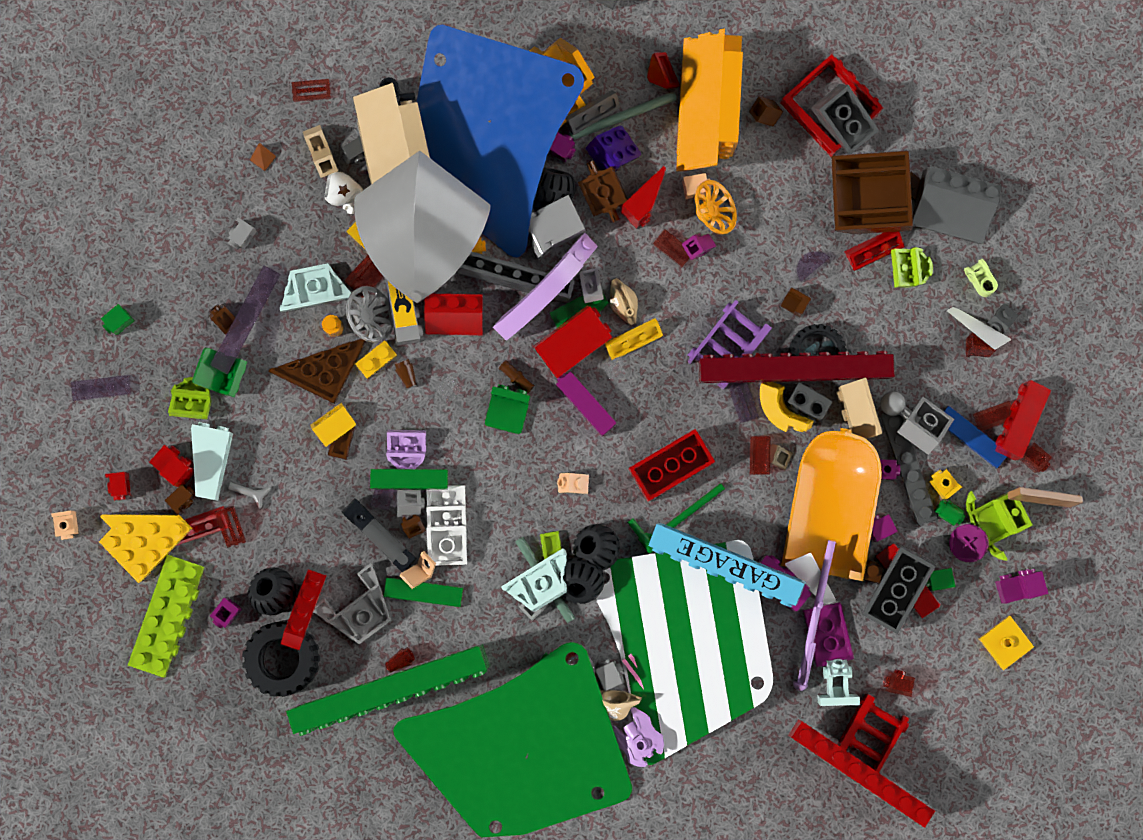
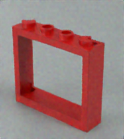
M832 54L784 96L780 102L830 157L834 156L842 146L839 143L835 144L794 101V98L829 67L846 85H849L854 94L872 112L869 114L872 120L883 110L882 105L878 102L879 99L873 98L869 93V89L864 84H860L856 80L855 74L847 70L843 66L841 59L838 60Z

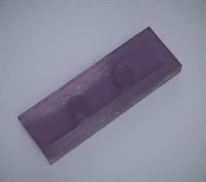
M129 375L71 382L73 401L131 395Z

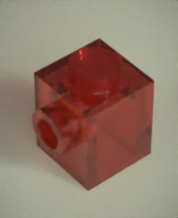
M1034 442L1028 445L1023 458L1019 460L1034 473H1038L1040 471L1044 472L1050 466L1049 461L1052 457Z
M895 669L894 673L889 672L888 676L885 675L883 687H886L885 691L912 697L915 678L906 676V671Z

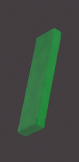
M371 469L370 489L448 490V470Z
M386 578L384 597L454 607H461L463 588L422 583L411 589L404 580Z

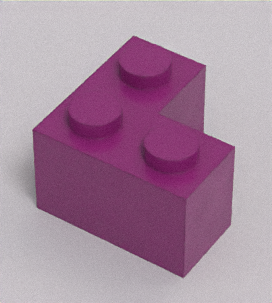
M1035 568L1018 571L1019 575L1011 576V573L999 576L1000 580L995 581L1001 604L1049 594L1043 572L1035 571Z

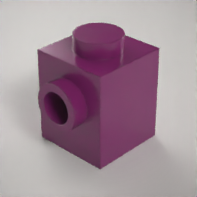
M557 132L548 153L563 162H566L567 159L571 160L576 152V149H574V139L567 134L562 135Z
M889 514L882 517L879 515L874 517L870 540L878 542L898 532Z

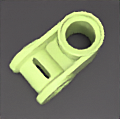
M983 259L978 260V263L970 268H964L965 274L980 296L989 297L996 291L998 287L997 281ZM983 284H989L991 291L985 290Z

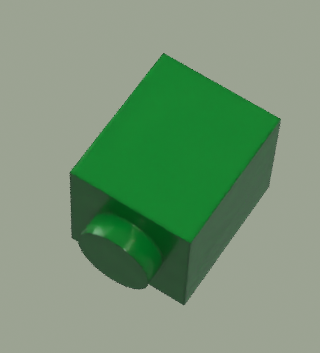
M117 304L101 318L104 322L103 328L109 334L114 333L115 335H119L135 321L120 304Z
M952 568L934 570L926 583L928 589L936 591L956 587Z

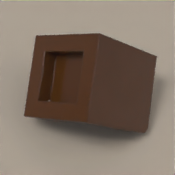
M758 96L749 113L757 122L773 127L782 115L783 110L775 101Z
M791 287L781 303V307L800 318L811 298Z

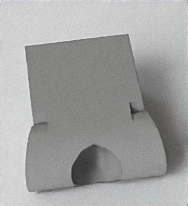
M569 195L531 214L528 234L532 236V248L538 260L542 259L554 248L586 233Z

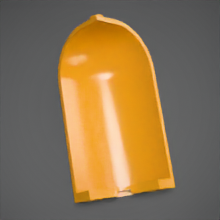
M840 428V431L821 433L806 448L799 466L781 566L787 567L785 563L811 553L819 569L822 571L828 540H832L836 543L829 576L863 581L882 470L880 458L874 446L864 437L852 434V430Z

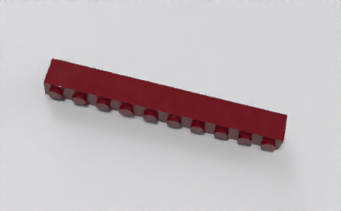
M868 351L857 352V355H849V352H838V355H830V352L818 353L819 356H811V353H799V356H792V353H781L780 357H773L771 353L761 354V357H753V354H742V357L725 354L722 355V358H715V355H703V358L698 360L699 384L860 380L863 378L867 380L892 379L895 377L894 354H888V351H877L876 354L869 355Z

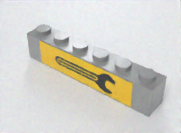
M385 278L396 345L420 342L423 331L422 326L417 323V318H420L418 307H415L413 300L401 293Z

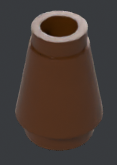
M409 359L395 364V371L406 386V389L417 385L413 364L410 363Z

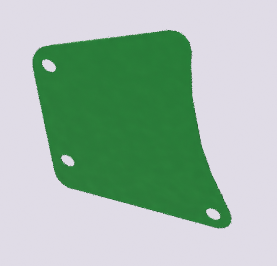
M570 642L559 646L526 672L496 689L452 707L407 717L398 721L393 729L396 740L466 823L481 838L525 835L618 804L629 798L632 793V784L606 707L603 704V698L588 653L578 643ZM570 652L576 653L579 657L575 665H569L566 662V655ZM601 787L604 790V796L598 800L594 799L591 795L593 788ZM492 821H499L502 824V830L499 833H492L490 831L489 825Z

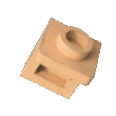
M560 473L557 483L559 487L558 492L588 494L589 475Z

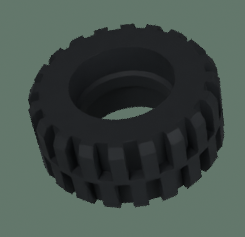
M287 621L272 622L260 627L258 631L252 634L251 639L247 640L245 644L247 646L246 650L242 654V657H244L242 666L246 669L247 673L245 676L251 680V685L254 688L260 689L261 693L270 694L273 697H285L303 690L313 681L315 674L319 670V646L315 643L314 636L306 632L301 648L298 650L299 665L294 673L287 677H276L266 669L264 653L271 643L282 640Z

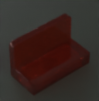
M367 255L344 281L355 290L363 286L374 287L383 278V275L374 265L369 255ZM362 292L358 293L359 296H361L362 298H364V295H363Z

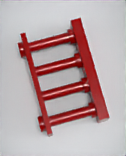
M865 693L837 745L844 750H847L848 746L854 747L877 761L873 769L879 773L899 736L908 729V720L910 718L902 715L900 720L875 706V698ZM867 712H872L896 726L891 737L866 723L864 718ZM862 729L886 743L882 753L880 754L856 740L855 734L857 730Z

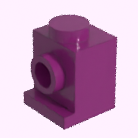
M709 233L703 236L695 234L682 243L691 260L707 254L716 247Z
M880 460L881 480H896V476H900V465L897 464V460ZM885 466H888L890 468L889 473H886L884 471Z
M224 597L210 617L214 619L212 622L221 629L222 627L228 628L242 611V608L228 597ZM225 610L229 611V617L227 618L223 616Z

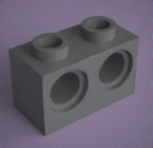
M799 382L791 393L786 405L789 406L788 409L793 413L798 414L800 412L806 415V418L814 420L813 424H815V422L820 423L833 401ZM796 395H801L804 398L802 405L796 403ZM812 405L820 406V414L813 413Z

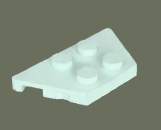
M328 263L292 270L288 277V285L284 291L280 312L348 299L351 292Z
M559 550L504 584L501 588L531 611L539 610L567 592V585L563 580V576L566 573V550Z

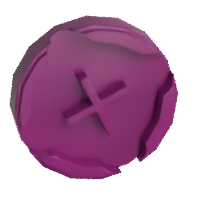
M964 524L957 527L951 533L949 547L958 560L966 563L976 562L987 553L989 541L985 531L979 526Z

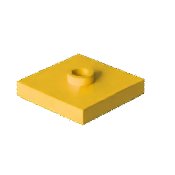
M1007 616L979 638L980 642L1002 670H1005L1034 647L1011 616Z

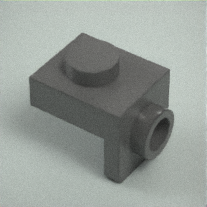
M1004 303L986 325L1003 334L1019 315Z

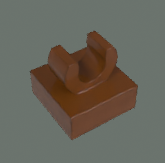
M412 515L413 518L410 520H406L405 517L402 518L403 523H401V526L409 539L426 531L424 524L417 515Z

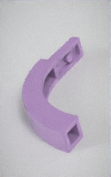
M586 233L581 235L544 279L512 309L505 313L493 328L505 340L512 337L557 296L580 271L585 261L598 246Z

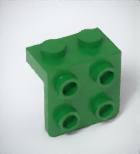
M205 347L192 382L217 393L235 398L242 375L246 371L247 361Z
M500 384L497 387L493 386L485 425L521 434L531 399L527 395L528 392L516 389V392L508 390L509 387Z

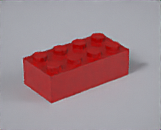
M694 429L629 467L628 470L646 501L649 502L714 464L715 460L697 430Z

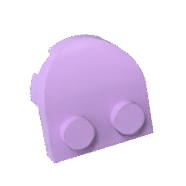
M387 430L386 455L388 461L396 469H416L425 458L426 431Z

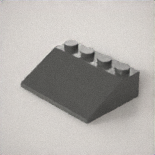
M930 166L922 172L912 215L913 226L983 244L998 205L1002 186Z

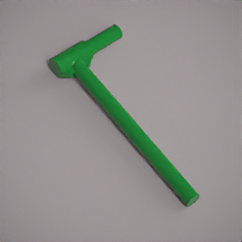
M721 483L666 525L675 528L725 490L724 486ZM632 518L627 523L639 537L638 540L649 554L652 553L653 547L648 546L652 534L644 533L635 519Z

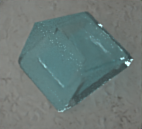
M815 342L802 353H811V356H815L820 345L819 342Z

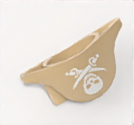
M619 279L611 280L609 298L611 309L629 325L635 324L638 310V299L635 292Z
M600 690L609 719L614 721L624 719L630 709L639 704L642 698L624 691Z

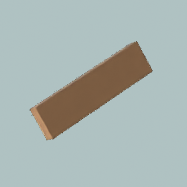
M1023 487L1008 492V499L1069 508L1083 503L1082 496Z

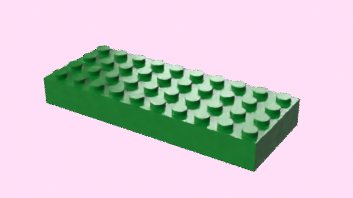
M481 644L301 704L287 710L286 713L293 734L299 733L300 736H303L317 728L321 730L336 722L341 723L350 720L356 715L359 717L372 712L374 709L380 710L389 707L394 701L396 704L407 701L413 697V694H415V697L425 695L433 687L437 691L448 686L451 681L454 684H458L467 680L469 675H472L473 678L482 676L487 672L490 664L484 645Z

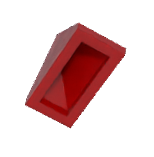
M667 53L652 54L647 74L648 81L666 89L680 87Z

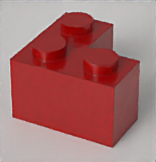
M163 445L149 463L159 470V474L173 486L185 485L194 475L193 462L187 457L179 456L181 452L173 445L170 447Z

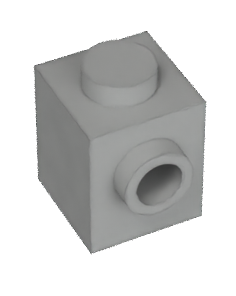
M609 659L599 663L600 667L596 669V673L605 691L625 682L622 677L624 671L620 663L617 664L616 661L610 662Z

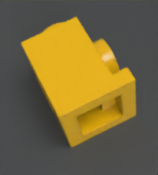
M939 469L931 475L933 479L929 481L941 498L945 500L962 488L947 469L943 471ZM944 479L948 481L947 486H944L942 483Z

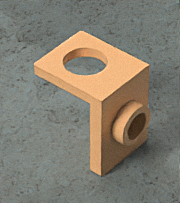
M423 551L421 552L418 564L402 572L400 577L413 589L432 577L436 563ZM424 559L428 561L430 568L425 565Z

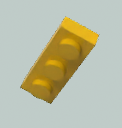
M654 318L604 344L613 361L662 337L663 334L658 321Z

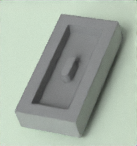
M598 268L579 272L585 303L603 300Z

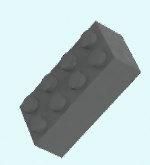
M900 545L866 605L863 615L898 634L934 571L936 563Z

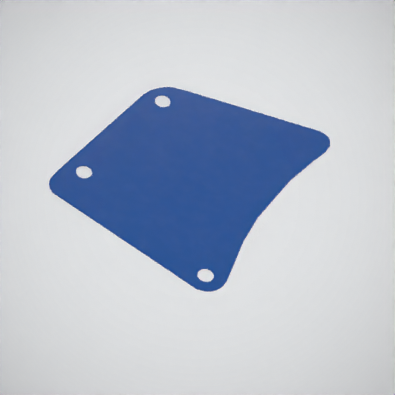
M443 24L437 25L430 32L416 101L419 107L429 157L491 205L482 234L508 255L520 257L525 253L533 202L547 154L560 126L583 89V74L574 64ZM438 53L443 54L446 58V63L443 66L435 64L434 57ZM570 73L573 75L574 84L567 87L563 84L562 77L564 74Z

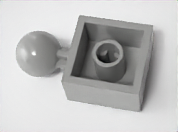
M888 392L881 399V408L884 413L890 416L901 415L905 418L897 432L928 455L940 443L954 421L951 416L924 397L918 401L912 410L906 407L905 398L898 392Z

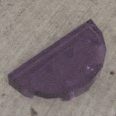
M813 251L803 255L796 269L800 282L806 279L830 257L823 252Z

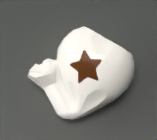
M335 172L327 177L325 200L334 206L343 205V209L347 213L354 214L355 196L363 191V189L349 175L343 172Z

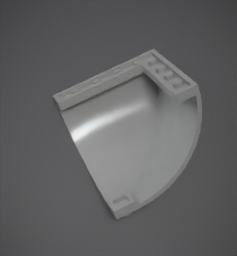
M418 151L357 194L354 202V213L361 241L374 265L396 289L418 303L444 285L465 262L483 232L491 205L423 152Z

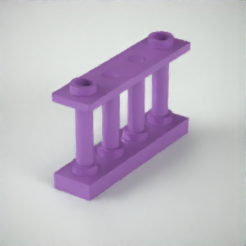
M737 300L733 304L729 302L723 309L725 314L698 348L694 346L687 356L690 358L687 362L691 364L694 359L698 361L700 358H703V355L699 352L706 344L721 356L731 354L711 338L718 329L742 347L741 350L744 351L742 354H752L772 328L768 324H765L763 328L760 325L758 327L735 309L738 304ZM729 314L753 332L755 338L752 342L745 341L723 324ZM728 383L718 384L723 390L728 385Z

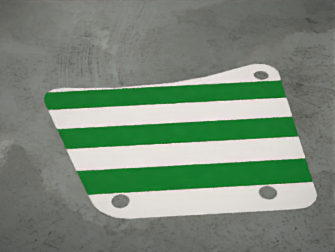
M735 540L714 544L753 560L751 548L744 541ZM665 552L663 555L654 553L617 559L610 568L604 570L609 574L610 580L607 584H604L603 590L596 598L613 634L621 661L623 659L627 660L641 679L643 685L642 688L622 662L629 693L642 697L640 703L632 708L635 707L646 713L650 717L654 729L663 735V753L658 754L654 748V755L652 757H643L644 761H647V765L656 764L755 708L766 700L773 685V673L759 591H749L743 588V584L738 582L736 584L725 581L726 577L719 574L718 577L712 576L702 567L695 569L689 566L687 561L682 560L679 562L670 558L671 555ZM630 654L635 658L637 667L628 657ZM756 676L764 680V686L759 690L754 689L751 685L752 678Z

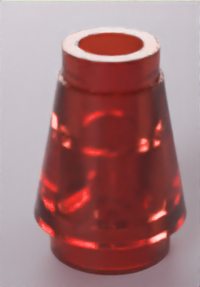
M408 647L405 649L401 648L385 663V666L390 673L410 666L415 661L414 654Z

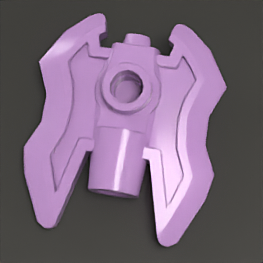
M634 707L631 708V712L636 724L632 721L623 728L625 733L612 725L619 748L627 755L628 763L637 767H646L647 761H644L643 757H652L654 755V748L658 754H662L664 740L663 735L652 726L650 717Z

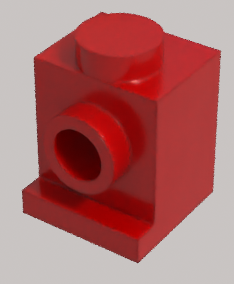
M128 472L105 474V478L110 479V482L107 483L108 493H111V497L114 498V501L126 500L125 496H131Z

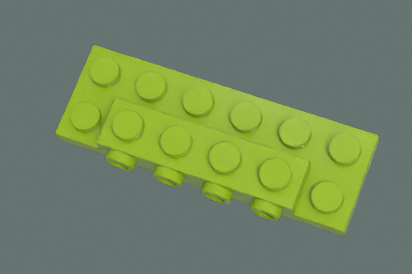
M167 555L128 666L163 678L166 677L173 656L176 657L180 646L177 644L179 638H183L185 634L186 619L189 620L192 615L193 609L190 608L192 602L198 598L199 590L197 588L205 568L204 566Z

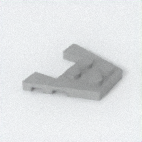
M372 563L357 573L369 589L367 592L338 614H336L325 598L317 603L314 610L315 614L358 644L363 643L391 621Z

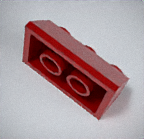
M432 293L425 298L424 311L425 334L483 336V294Z

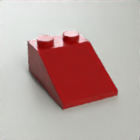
M665 166L657 171L622 205L621 213L636 229L640 226L645 227L651 220V213L665 176Z

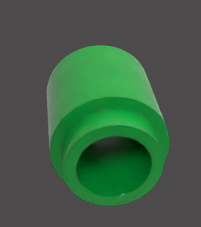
M942 499L935 509L940 518L953 526L956 524L960 525L965 518L964 510L950 500Z

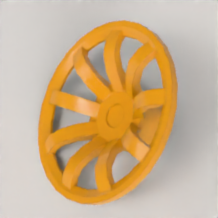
M706 180L700 183L695 193L696 214L698 218L711 231L717 234L731 232L737 221L736 207L731 195L723 185L714 180ZM708 185H713L714 187L712 196ZM702 188L705 189L706 196L700 194ZM720 189L724 195L715 202ZM728 199L731 207L719 208V205ZM731 212L732 220L728 216L720 213ZM722 220L726 221L729 224V227L727 229H725V225ZM715 221L720 225V230L713 227Z

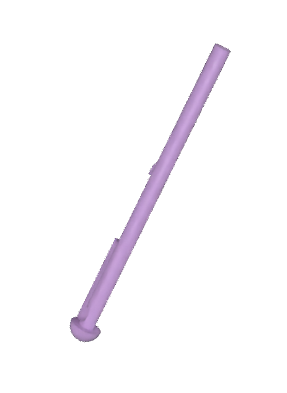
M828 540L798 680L793 681V686L798 691H803L808 687L807 683L816 647L814 639L820 611L823 608V598L836 543L832 540Z

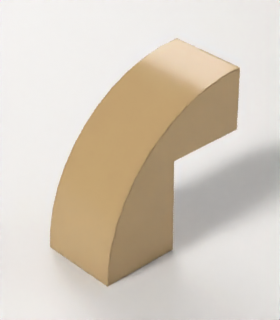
M318 125L303 131L320 178L338 172L321 126Z

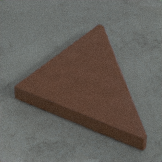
M361 338L271 368L268 372L335 404L366 341Z

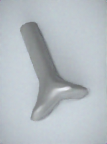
M230 482L228 489L253 497L258 508L261 509L262 499L269 493L271 487L253 490Z

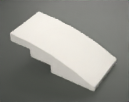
M448 485V490H426L428 556L436 563V566L467 564L465 485Z

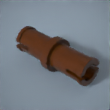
M507 360L500 365L499 370L511 379L510 382L512 384L515 383L519 388L528 393L534 388L535 385L523 376V372L521 370L518 371Z

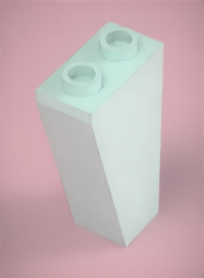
M198 422V425L192 424L191 427L195 495L218 501L233 433L228 432L229 428L217 426V429L209 428L210 424Z

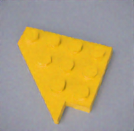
M103 514L100 517L111 529L99 543L140 583L192 530V527L180 515Z

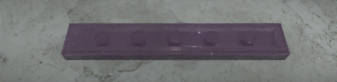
M266 266L262 267L210 366L225 374L229 373L281 274Z

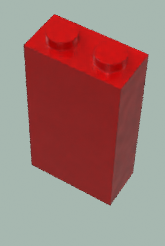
M587 305L533 346L556 378H559L612 338L610 335L612 330L606 322L602 324L599 319L601 315L595 307L591 308Z

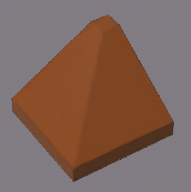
M259 143L250 161L266 171L276 156Z

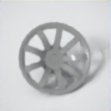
M370 286L357 288L350 294L346 303V316L355 334L368 342H379L386 339L393 329L387 297L378 289ZM368 291L375 293V297L369 305ZM360 292L364 295L363 303L355 296ZM381 298L386 306L374 310L373 308ZM352 300L357 304V310H350ZM388 310L389 320L376 317L377 314ZM375 322L387 324L386 332L384 333L383 329ZM366 327L368 331L367 336L362 334L359 329ZM372 328L379 332L380 337L372 338Z

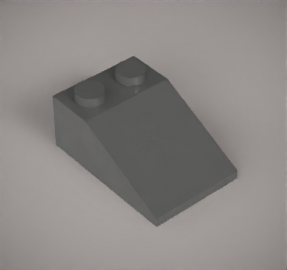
M839 84L811 107L819 121L848 154H852L879 131L849 85Z

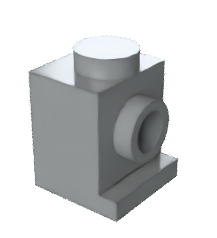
M238 217L236 220L238 225L233 226L229 232L230 240L228 244L235 249L240 247L244 250L257 231Z
M397 490V517H401V515H421V509H425V499L421 498V490Z

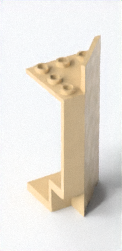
M393 83L353 97L358 118V129L371 184L418 151L423 152L429 157L418 103H412V100L401 102V105L398 106Z

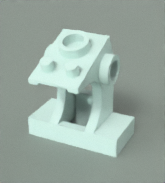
M834 659L827 661V667H823L824 679H827V695H818V704L820 706L860 705V697L857 694H849L848 678H852V667L848 666L847 660ZM842 676V686L833 687V677Z

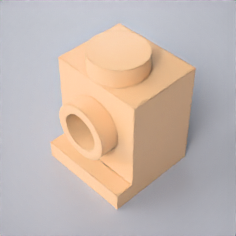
M76 511L51 513L54 521L55 537H61V540L73 539V535L79 534ZM63 522L67 524L65 529H62Z

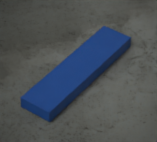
M947 406L944 412L954 419L948 431L997 469L1006 456L995 451L997 447L996 442L950 406Z

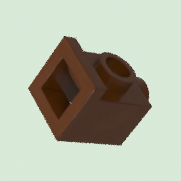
M181 484L164 501L177 515H182L184 513L182 509L186 510L194 503L193 499L196 497L195 490L190 485L186 487V485Z
M867 560L863 580L880 583L883 568L880 567L881 564Z

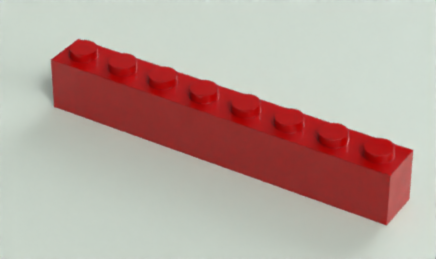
M798 719L788 734L789 737L925 828L934 815L935 810L803 721Z

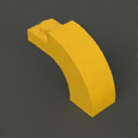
M774 382L761 383L760 402L767 418L777 428L785 432L792 427L799 432L808 431L812 428L814 420L793 413L785 405L783 399L785 386Z

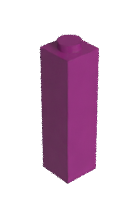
M571 371L557 378L558 383L556 387L601 437L616 425L614 419Z

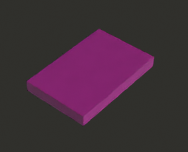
M841 602L824 605L821 608L814 639L816 647L813 657L816 668L826 666L827 661L834 659L847 661L854 659ZM813 608L803 610L807 631L809 630Z

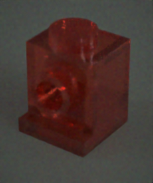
M973 332L966 338V357L979 356L989 358L996 351V349H993Z

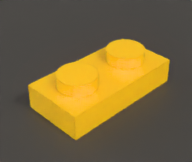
M384 340L355 363V365L368 379L394 359L397 354Z

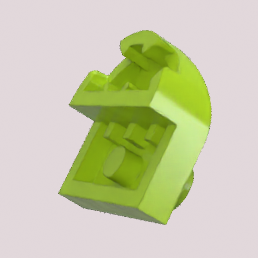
M915 247L912 249L891 250L895 288L916 287L925 284L928 278L932 276V260L922 252L923 249Z
M193 377L184 378L182 382L177 385L175 384L171 389L172 397L168 410L169 416L207 420L211 406L209 389L194 384L192 382Z

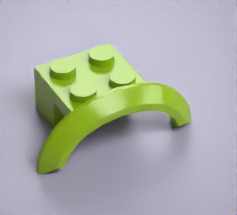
M970 491L967 496L966 510L971 524L977 525L985 531L989 541L988 551L994 557L1008 561L1004 551H1000L994 543L1032 526L1022 503L1017 500L1008 499L1007 492L975 509L976 498L973 492Z

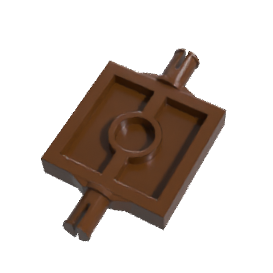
M593 161L586 163L591 174L586 179L579 181L578 184L593 217L609 212L613 223L620 220L615 209L625 203L628 198L614 167L597 170Z

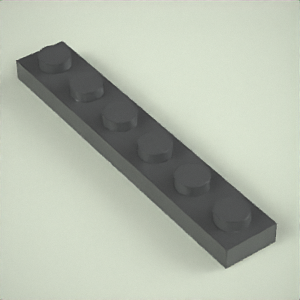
M887 414L880 416L895 460L900 465V474L917 524L921 525L936 520L937 516L912 444L897 432L904 422L902 416H890Z

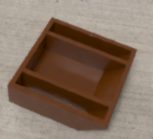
M909 151L831 156L836 232L868 234L912 231Z

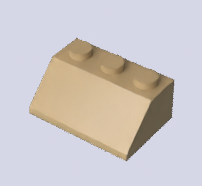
M863 378L840 386L836 396L838 402H842L844 408L841 411L844 421L848 422V429L852 430V434L859 435L865 439L881 435L882 430L867 379Z

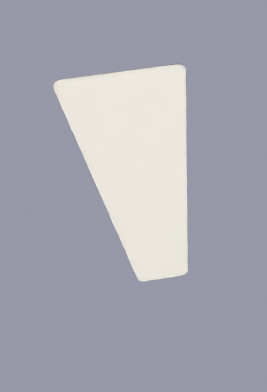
M952 307L947 310V312L993 349H997L1011 341L1009 337L960 309Z
M808 553L785 563L798 579L806 581L805 584L810 587L809 590L816 596L821 570L813 555ZM826 584L823 604H830L835 602L836 599L830 587Z

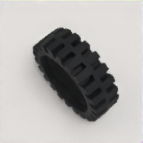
M813 324L801 329L794 336L790 344L789 353H792V356H799V349L803 340L808 336L816 334L823 335L831 340L835 346L836 355H838V352H847V349L845 348V341L842 340L843 337L837 333V330L832 329L828 325Z

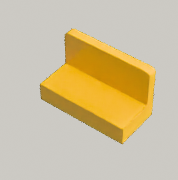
M340 403L310 426L324 446H328L356 426V422L347 412L344 405Z

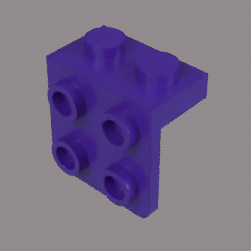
M621 125L595 136L585 148L600 170L613 166L616 172L621 166L641 156L640 150Z

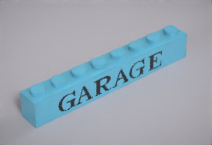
M662 523L656 524L648 545L653 547L652 551L663 555L665 552L670 554V558L679 562L682 560L689 562L688 565L695 569L702 567L712 576L718 577V574L726 577L725 581L729 583H741L744 585L743 588L752 592L755 590L763 592L762 596L769 599L774 597L780 599L781 604L789 607L798 604L806 581Z

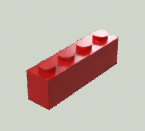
M1032 380L1020 385L1017 391L1019 394L1018 398L1010 407L1012 412L1004 421L1003 433L996 440L997 447L995 451L1014 461L1023 458L1051 393L1050 389Z
M308 569L284 630L281 645L300 650L327 575Z

